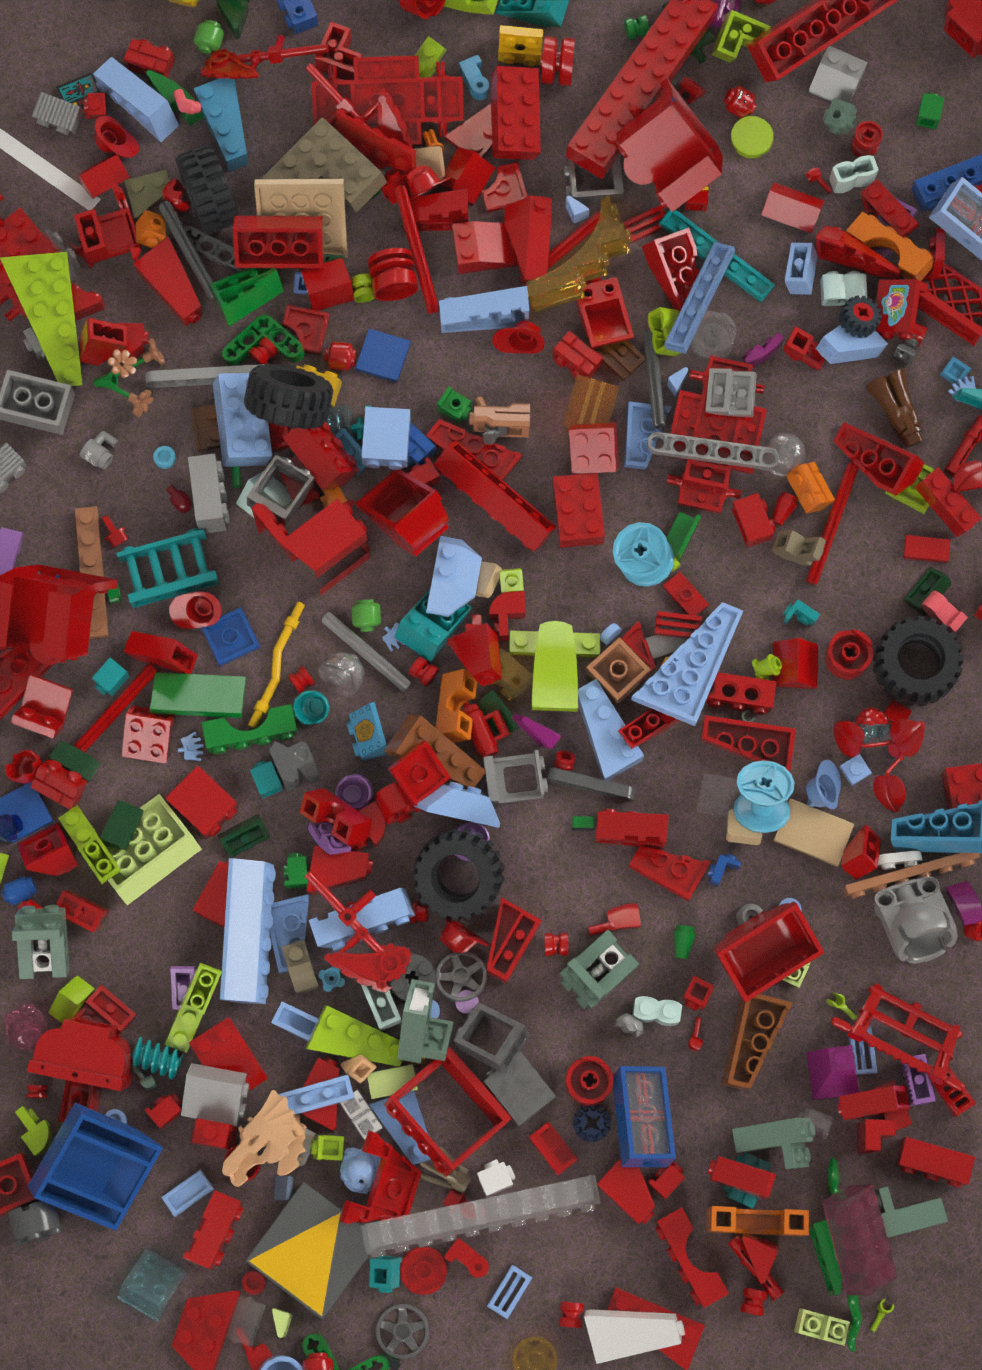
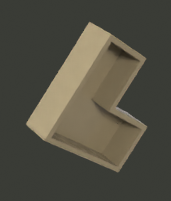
M323 117L261 178L344 179L345 203L356 213L387 183L382 172Z

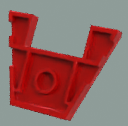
M368 1130L362 1151L381 1157L366 1206L346 1200L339 1221L351 1224L352 1222L363 1223L374 1220L408 1219L422 1172L404 1156L397 1153L388 1142L381 1139L378 1133Z

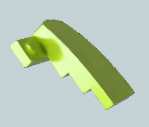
M560 621L542 623L539 626V631H510L509 655L535 656L531 710L578 711L576 657L597 658L600 655L599 633H573L572 625Z

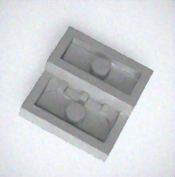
M710 368L706 413L753 417L756 372Z

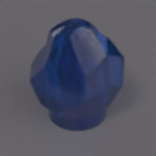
M9 814L0 815V841L9 842L17 839L19 832L23 830L21 818L16 814L11 816Z

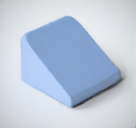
M571 196L566 197L565 208L574 224L589 218L590 210L588 207Z
M687 367L668 377L667 387L675 398L687 377Z

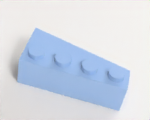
M113 57L108 59L93 73L97 81V88L102 93L106 92L116 104L121 105L160 142L179 126L168 101Z
M527 286L457 298L448 297L444 300H439L441 333L512 328L519 321H529Z
M597 679L579 688L578 705L602 780L609 781L643 761L644 754L639 746L631 750L619 734L618 730L624 727L625 724Z
M398 888L376 896L371 903L367 904L356 914V919L368 930L369 934L372 932L380 934L389 930L388 926L396 923L397 926L410 922L409 918L415 916L407 890ZM336 911L328 913L327 919L319 920L316 917L309 920L317 946L332 948L333 951L342 949L356 932L339 919V914Z

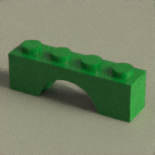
M292 704L270 708L264 723L250 731H240L233 728L225 718L202 722L208 753L213 752V755L224 754L226 749L231 748L245 750L249 748V745L258 743V746L269 745L271 740L276 739L289 741L298 735Z

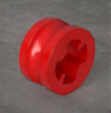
M558 751L554 766L557 769L571 771L574 768L576 756L568 751Z
M47 1085L26 1086V1089L29 1090L26 1098H48V1095L45 1093V1090L48 1089Z

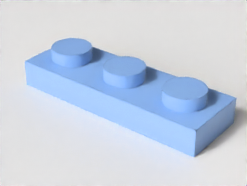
M349 1075L279 1094V1096H285L288 1099V1107L295 1112V1115L355 1099Z

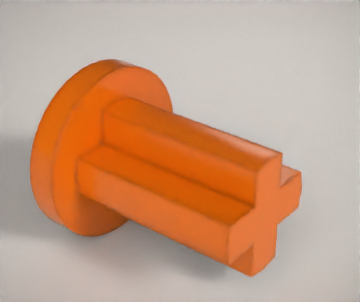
M434 130L425 131L423 136L427 147L440 146L443 153L444 146L442 143H438Z

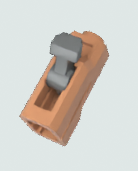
M483 397L475 399L477 406H474V412H470L469 425H474V432H485L483 434L484 443L493 444L498 437L529 438L530 404L511 403L507 407L487 406Z

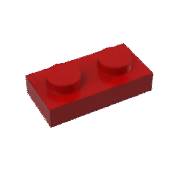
M936 228L934 237H930L928 249L932 250L930 252L933 261L932 275H941L945 260V230Z

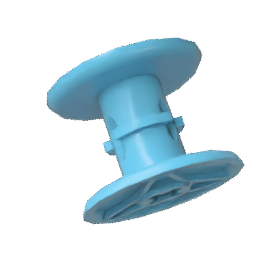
M638 522L631 524L619 532L614 541L613 556L615 563L628 581L637 586L649 587L659 584L670 574L673 568L674 553L671 545L667 542L666 536L658 527L650 523Z
M770 761L752 762L743 767L737 777V786L741 794L734 803L733 811L736 820L743 827L753 832L768 833L784 827L790 818L791 810L787 800L794 791L795 782L792 774L785 767Z

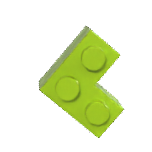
M731 10L725 15L711 55L731 63L737 58L741 45L747 47V43L769 30L771 26Z

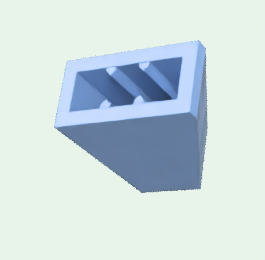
M839 325L822 338L816 349L830 364L877 358L888 343L876 331L866 338L864 336L858 338L857 335L855 337L851 336L850 332L847 334L845 332L846 328H842Z

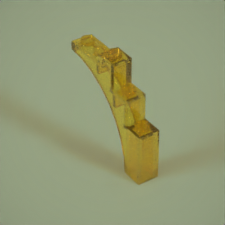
M609 195L601 198L599 221L585 245L560 267L526 282L528 298L534 312L585 298L584 288L587 287L586 281L608 275L607 265H610L609 259L631 252L629 244L633 242L630 230H625L623 222L620 223L619 217L616 218V216H619L618 206L616 203L612 204Z

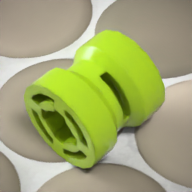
M358 274L351 278L352 287L355 289L353 293L355 302L363 303L375 299L371 286L373 279L370 277V274Z

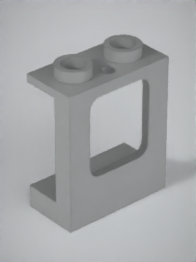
M535 750L533 754L503 758L483 757L488 797L492 805L544 799V792H548L547 779H542L541 770L545 769L544 758L539 756L538 750ZM532 764L535 767L537 789L526 792L507 793L503 770L507 767Z

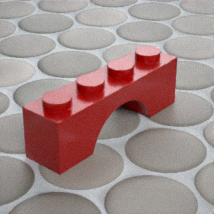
M681 1207L657 1220L656 1224L658 1226L654 1229L661 1241L666 1240L669 1246L666 1251L671 1261H677L681 1269L678 1271V1274L683 1283L686 1284L688 1282L693 1291L689 1294L695 1305L700 1304L702 1308H705L728 1295L729 1293L718 1272L708 1273L700 1271L689 1261L686 1254V1242L694 1228L683 1208Z

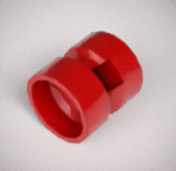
M865 121L857 126L851 142V150L857 158L867 155L875 156L877 154L883 137L881 127L872 121Z

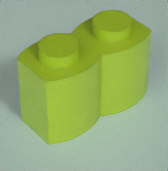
M659 307L648 314L649 328L653 333V348L657 354L668 356L681 354L680 352L665 349L664 345L680 313L678 310Z

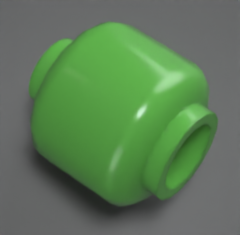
M205 20V22L199 23L193 41L199 47L198 50L200 52L210 54L220 49L224 31L219 23Z
M374 599L356 600V604L351 607L353 626L360 627L361 632L374 631V626L381 624L380 605L374 603Z

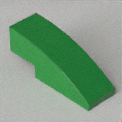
M151 70L146 71L147 80L151 87L168 101L173 113L177 110L180 112L189 126L204 118L202 108L199 113L195 114L183 113L178 109L173 95L175 90L182 89L186 99L195 101L186 90L161 74Z

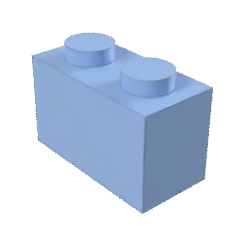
M791 243L785 276V284L790 294H812L818 258L813 243Z

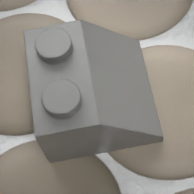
M829 46L819 64L808 92L830 102L834 98L850 103L865 73L868 62Z

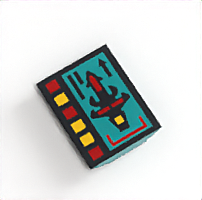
M92 73L56 87L62 100L80 107L84 106V97H87V93H101L96 86Z

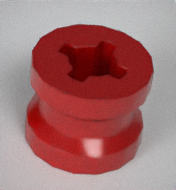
M303 666L299 667L296 673H290L287 676L299 694L304 692L306 687L315 685L312 677Z

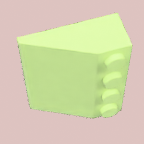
M160 794L140 807L144 813L127 849L107 847L121 869L119 873L108 881L126 905H129L202 850Z

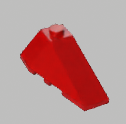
M530 195L508 204L504 208V228L511 239L510 244L515 250L517 263L524 282L546 285L552 198Z
M825 226L817 234L816 251L818 258L884 279H901V269L841 228Z
M689 228L658 238L641 246L649 268L673 308L679 312L699 274L695 261L697 248Z
M843 422L833 440L878 488L895 496L915 483L925 465L917 455Z

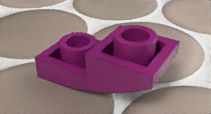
M777 333L774 338L769 337L763 347L757 344L753 350L749 348L742 357L744 363L753 364V367L766 361L782 346L785 337Z
M968 881L946 887L947 895L955 905L956 914L964 925L975 924L982 920V905Z

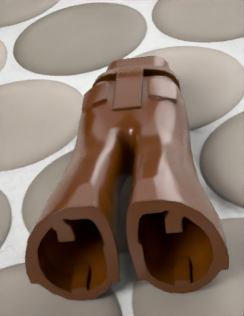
M905 370L894 371L887 378L882 376L866 385L865 388L868 393L884 409L894 430L900 436V440L904 439L907 447L921 443L923 441L920 434L922 428L911 401ZM890 387H891V389L893 390V392H894V394H895V396H896V398H897L899 407H898V405H897V403H896V401H895V399H894V396H893V394H892V392H891V390H890Z

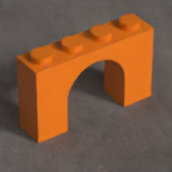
M711 1206L707 1208L706 1232L806 1236L809 1235V1210L736 1209V1207Z

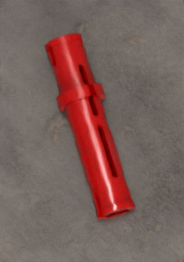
M978 415L972 427L966 430L963 441L944 468V472L952 477L955 476L958 468L965 463L975 445L981 441V415Z
M738 1234L727 1244L741 1260L740 1264L742 1266L745 1265L760 1284L753 1264L749 1261L750 1257L744 1242ZM769 1273L766 1279L769 1284L765 1282L760 1285L768 1292L772 1301H775L785 1291L782 1290Z

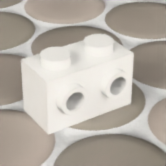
M498 1160L485 1164V1170L477 1173L486 1197L512 1187V1180H515L511 1166H505L504 1162L499 1163Z

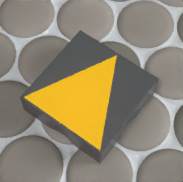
M303 1182L249 1255L246 1262L324 1320L381 1239L358 1222H352L351 1224L340 1222L342 1210Z

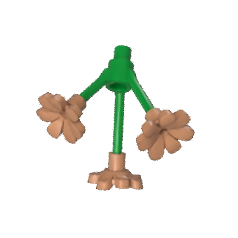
M152 338L148 341L150 343L149 352L143 354V357L138 360L135 357L129 358L130 353L127 350H123L122 353L118 349L114 350L113 357L108 359V365L113 366L111 371L106 375H101L100 378L94 379L95 387L109 388L128 398V401L134 405L133 414L138 418L141 417L143 412L147 413L149 409L147 404L153 402L154 398L150 396L151 391L145 390L140 396L133 393L129 394L117 387L118 376L126 378L129 374L132 375L136 372L134 367L153 359L158 361L161 366L165 365L164 357L160 351L158 352L156 343Z

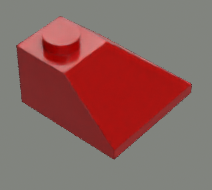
M59 823L17 843L24 865L29 871L60 876L79 866Z

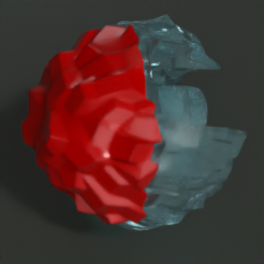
M869 707L856 716L853 722L863 730L865 734L864 741L868 743L870 737H878L879 742L882 741L889 731L887 718L883 712L876 708Z

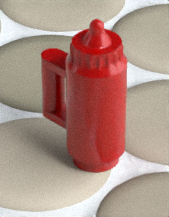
M466 701L461 711L473 719L470 740L478 756L481 755L483 759V757L496 755L499 752L497 742L510 735L500 711L496 710L484 716L477 704L471 705ZM491 718L494 719L500 735L494 737L487 722Z

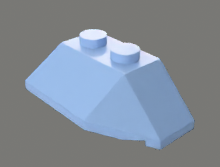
M440 536L426 613L449 617L454 611L475 598L482 557L461 539Z
M450 782L449 785L443 784L415 806L430 813L498 828L500 826V821L490 798L481 794V789L468 786L466 790L463 789V785Z

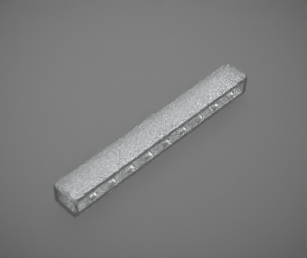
M589 1175L359 1226L365 1254H371L372 1258L386 1255L385 1250L395 1248V1253L410 1250L409 1245L418 1243L419 1248L433 1245L432 1240L442 1238V1243L457 1240L456 1235L465 1233L466 1237L480 1235L479 1230L488 1228L489 1232L503 1230L502 1225L511 1223L512 1227L526 1225L527 1219L535 1218V1222L549 1220L550 1214L558 1213V1217L572 1215L573 1209L581 1208V1212L595 1210V1205L601 1204L596 1177L595 1175Z

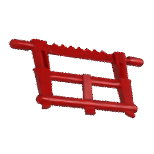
M875 983V986H869L868 992L870 996L864 1006L858 1010L860 1015L853 1026L838 1017L831 1019L833 1026L844 1032H849V1038L860 1043L865 1041L869 1044V1047H876L877 1051H884L885 1055H891L894 1060H900L901 1064H908L909 1068H916L917 1072H925L929 1075V1079L937 1084L942 1085L945 1082L946 1085L957 1091L965 1089L963 1082L946 1075L949 1060H953L956 1041L963 1034L959 1030L961 1026H951L922 1011V1005L914 1002L911 1005L884 991L878 983ZM880 999L909 1014L905 1025L876 1010ZM872 1018L900 1032L902 1036L909 1037L938 1052L934 1065H928L866 1032ZM919 1019L946 1033L943 1043L940 1044L915 1031L913 1026L916 1020Z

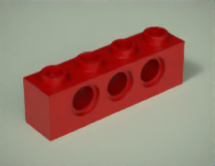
M718 672L711 687L712 691L708 694L705 702L710 707L720 708L722 705L731 706L730 709L734 711L750 709L755 714L766 715L773 708L776 681ZM730 688L733 690L734 695L727 697L723 694L722 690ZM748 691L753 692L756 695V699L748 700L745 697V693Z

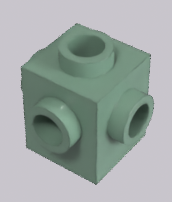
M833 98L830 108L826 109L823 117L824 124L829 129L828 131L835 135H841V133L848 135L850 129H853L855 126L857 109L851 103Z

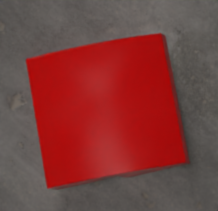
M100 985L85 1001V1005L74 1017L118 1026L116 1035L120 1036L136 1017V1014L103 985Z

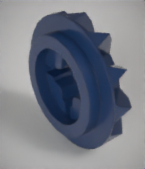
M600 1105L581 1107L573 1119V1127L576 1134L587 1142L602 1140L608 1134L611 1126V1119L607 1110ZM585 1115L590 1116L592 1119L600 1116L596 1123L600 1131L593 1127L584 1130L588 1123Z

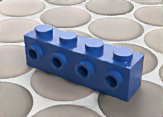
M276 0L280 11H285L286 16H284L288 29L292 28L295 35L319 26L316 11L310 0Z
M982 154L915 180L911 190L921 210H934L949 186L962 177L973 186L981 185Z

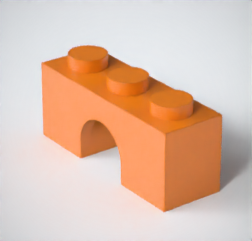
M465 669L442 674L435 728L453 743L470 740L473 719L460 711L466 701L475 699L477 681Z

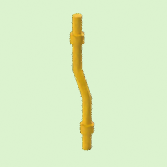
M297 601L291 615L287 616L283 624L285 627L273 648L271 679L261 699L257 700L254 706L255 711L248 723V726L252 729H256L263 714L267 713L270 707L268 704L280 682L282 651L292 631L296 630L299 624L298 619L305 607V604Z

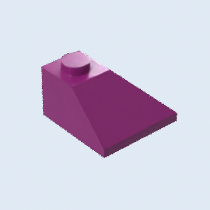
M852 1045L806 1053L813 1100L860 1092Z

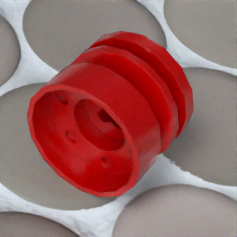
M389 248L378 251L368 258L370 277L373 278L371 282L374 298L377 300H401L414 295L419 290L416 273L413 271L415 267L410 250L405 248Z

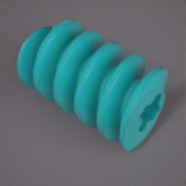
M139 1037L132 1054L135 1067L142 1063V1069L147 1070L151 1066L152 1073H156L160 1068V1076H165L169 1071V1079L176 1077L184 1058V1053L181 1057H178L177 1049L172 1054H169V1046L160 1051V1043L151 1048V1040L142 1045V1037Z

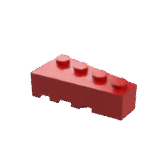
M705 715L702 720L700 741L752 762H775L790 772L796 728Z

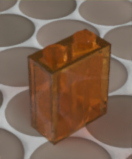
M577 375L562 424L563 427H567L566 432L569 433L570 427L575 424L610 423L621 387Z

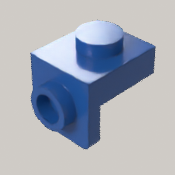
M731 854L719 855L716 865L711 864L707 877L711 878L709 884L718 887L726 866L739 870L741 862L737 861L738 858Z

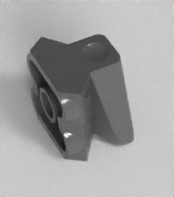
M298 740L289 747L275 741L272 746L268 747L287 792L297 791L300 784V776L310 783L320 780L316 763L305 741Z

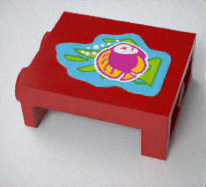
M917 279L879 280L876 303L878 305L877 309L880 308L881 310L880 315H882V318L875 331L883 339L892 340L893 336H898L899 339L911 340L912 336H920L921 332L915 330L919 293H927L928 284Z

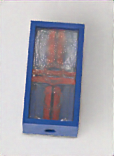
M620 1066L613 1074V1091L621 1167H668L676 1159L666 1069L665 1067Z

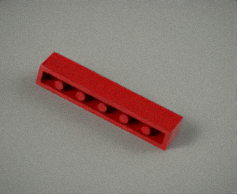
M457 440L447 445L434 463V466L442 476L448 477L455 483L457 489L469 495L476 505L484 508L492 519L499 521L508 533L520 539L523 546L535 552L543 546L557 526Z

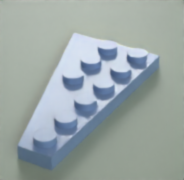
M722 602L705 622L691 634L690 638L645 682V685L632 696L631 700L695 726L743 610Z

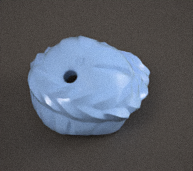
M347 1148L343 1155L340 1179L351 1191L361 1194L371 1191L381 1160L380 1157L363 1152L362 1148Z

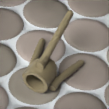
M439 1147L451 1162L455 1160L443 1147ZM425 1162L420 1163L422 1167L441 1176L447 1182L424 1174L421 1175V1179L450 1190H457L460 1193L466 1190L472 1178L467 1175L468 1169L461 1165L457 1168L458 1172L454 1170L446 1177L443 1173L438 1172L435 1167Z

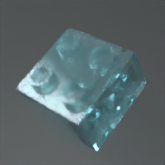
M145 1249L122 1283L117 1298L159 1322L164 1314L167 1303L184 1279L186 1271L149 1249Z

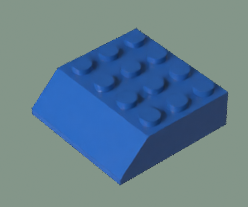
M74 1103L29 1182L28 1188L33 1197L116 1231L163 1147L132 1126Z

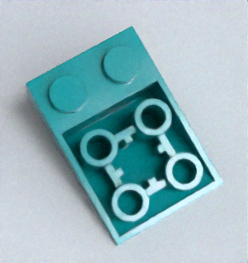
M499 0L495 13L543 27H561L569 0Z
M429 589L400 621L394 637L431 662L446 645L447 639L451 638L468 615L472 606L467 603L454 611L449 617L426 613Z

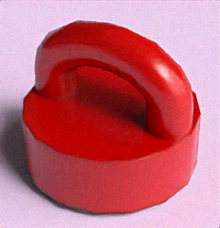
M982 920L975 924L964 925L963 933L965 937L974 941H981Z

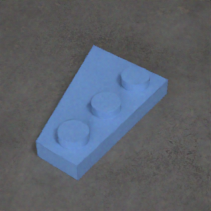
M630 401L627 403L623 467L645 470L653 454L647 447L648 438L651 434L661 432L663 429H655L653 426L651 404ZM664 406L665 421L671 410L670 406ZM654 438L651 441V445L654 448L656 446L658 438Z
M309 894L275 902L271 906L273 924L270 928V936L279 974L289 972L282 947L302 940L305 941Z
M410 1091L399 1102L427 1133L415 1092ZM388 1098L369 1104L413 1165L431 1160L428 1155H424L419 1150L416 1141L404 1133L402 1125L396 1118H392L387 1113L384 1104Z

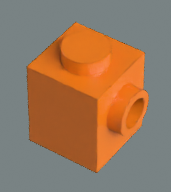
M145 210L136 222V241L139 244L154 248L166 237V223L163 215Z

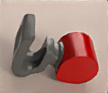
M915 322V330L921 332L920 336H912L911 340H905L904 344H898L893 356L911 364L916 355L914 347L920 346L928 328Z

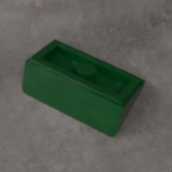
M930 567L903 600L921 615L926 616L927 613L922 609L921 604L933 590L943 595L951 586V581L948 575Z
M493 689L476 703L484 716L499 710L510 735L520 728L512 720L513 714ZM494 719L487 720L494 732L500 735Z
M118 800L100 837L105 846L126 850L144 813L143 809Z
M258 814L217 835L229 858L270 838Z

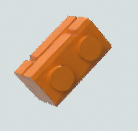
M815 462L800 464L786 475L806 514L821 511L835 501Z

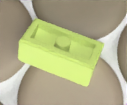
M413 1064L371 1072L367 1077L371 1099L393 1095L415 1076Z
M272 1308L277 1336L280 1338L286 1337L293 1315L292 1313Z

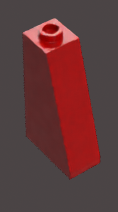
M166 237L133 264L141 278L187 327L189 324L198 322L203 312L170 239Z

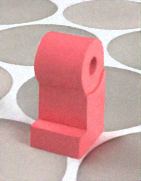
M934 590L921 604L922 609L931 618L937 619L936 624L941 626L944 623L948 626L946 630L949 633L956 632L968 618L962 611H958L948 602L942 594Z

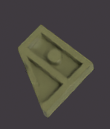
M166 170L124 181L135 221L141 217L145 210L152 209L163 199V187L169 182Z

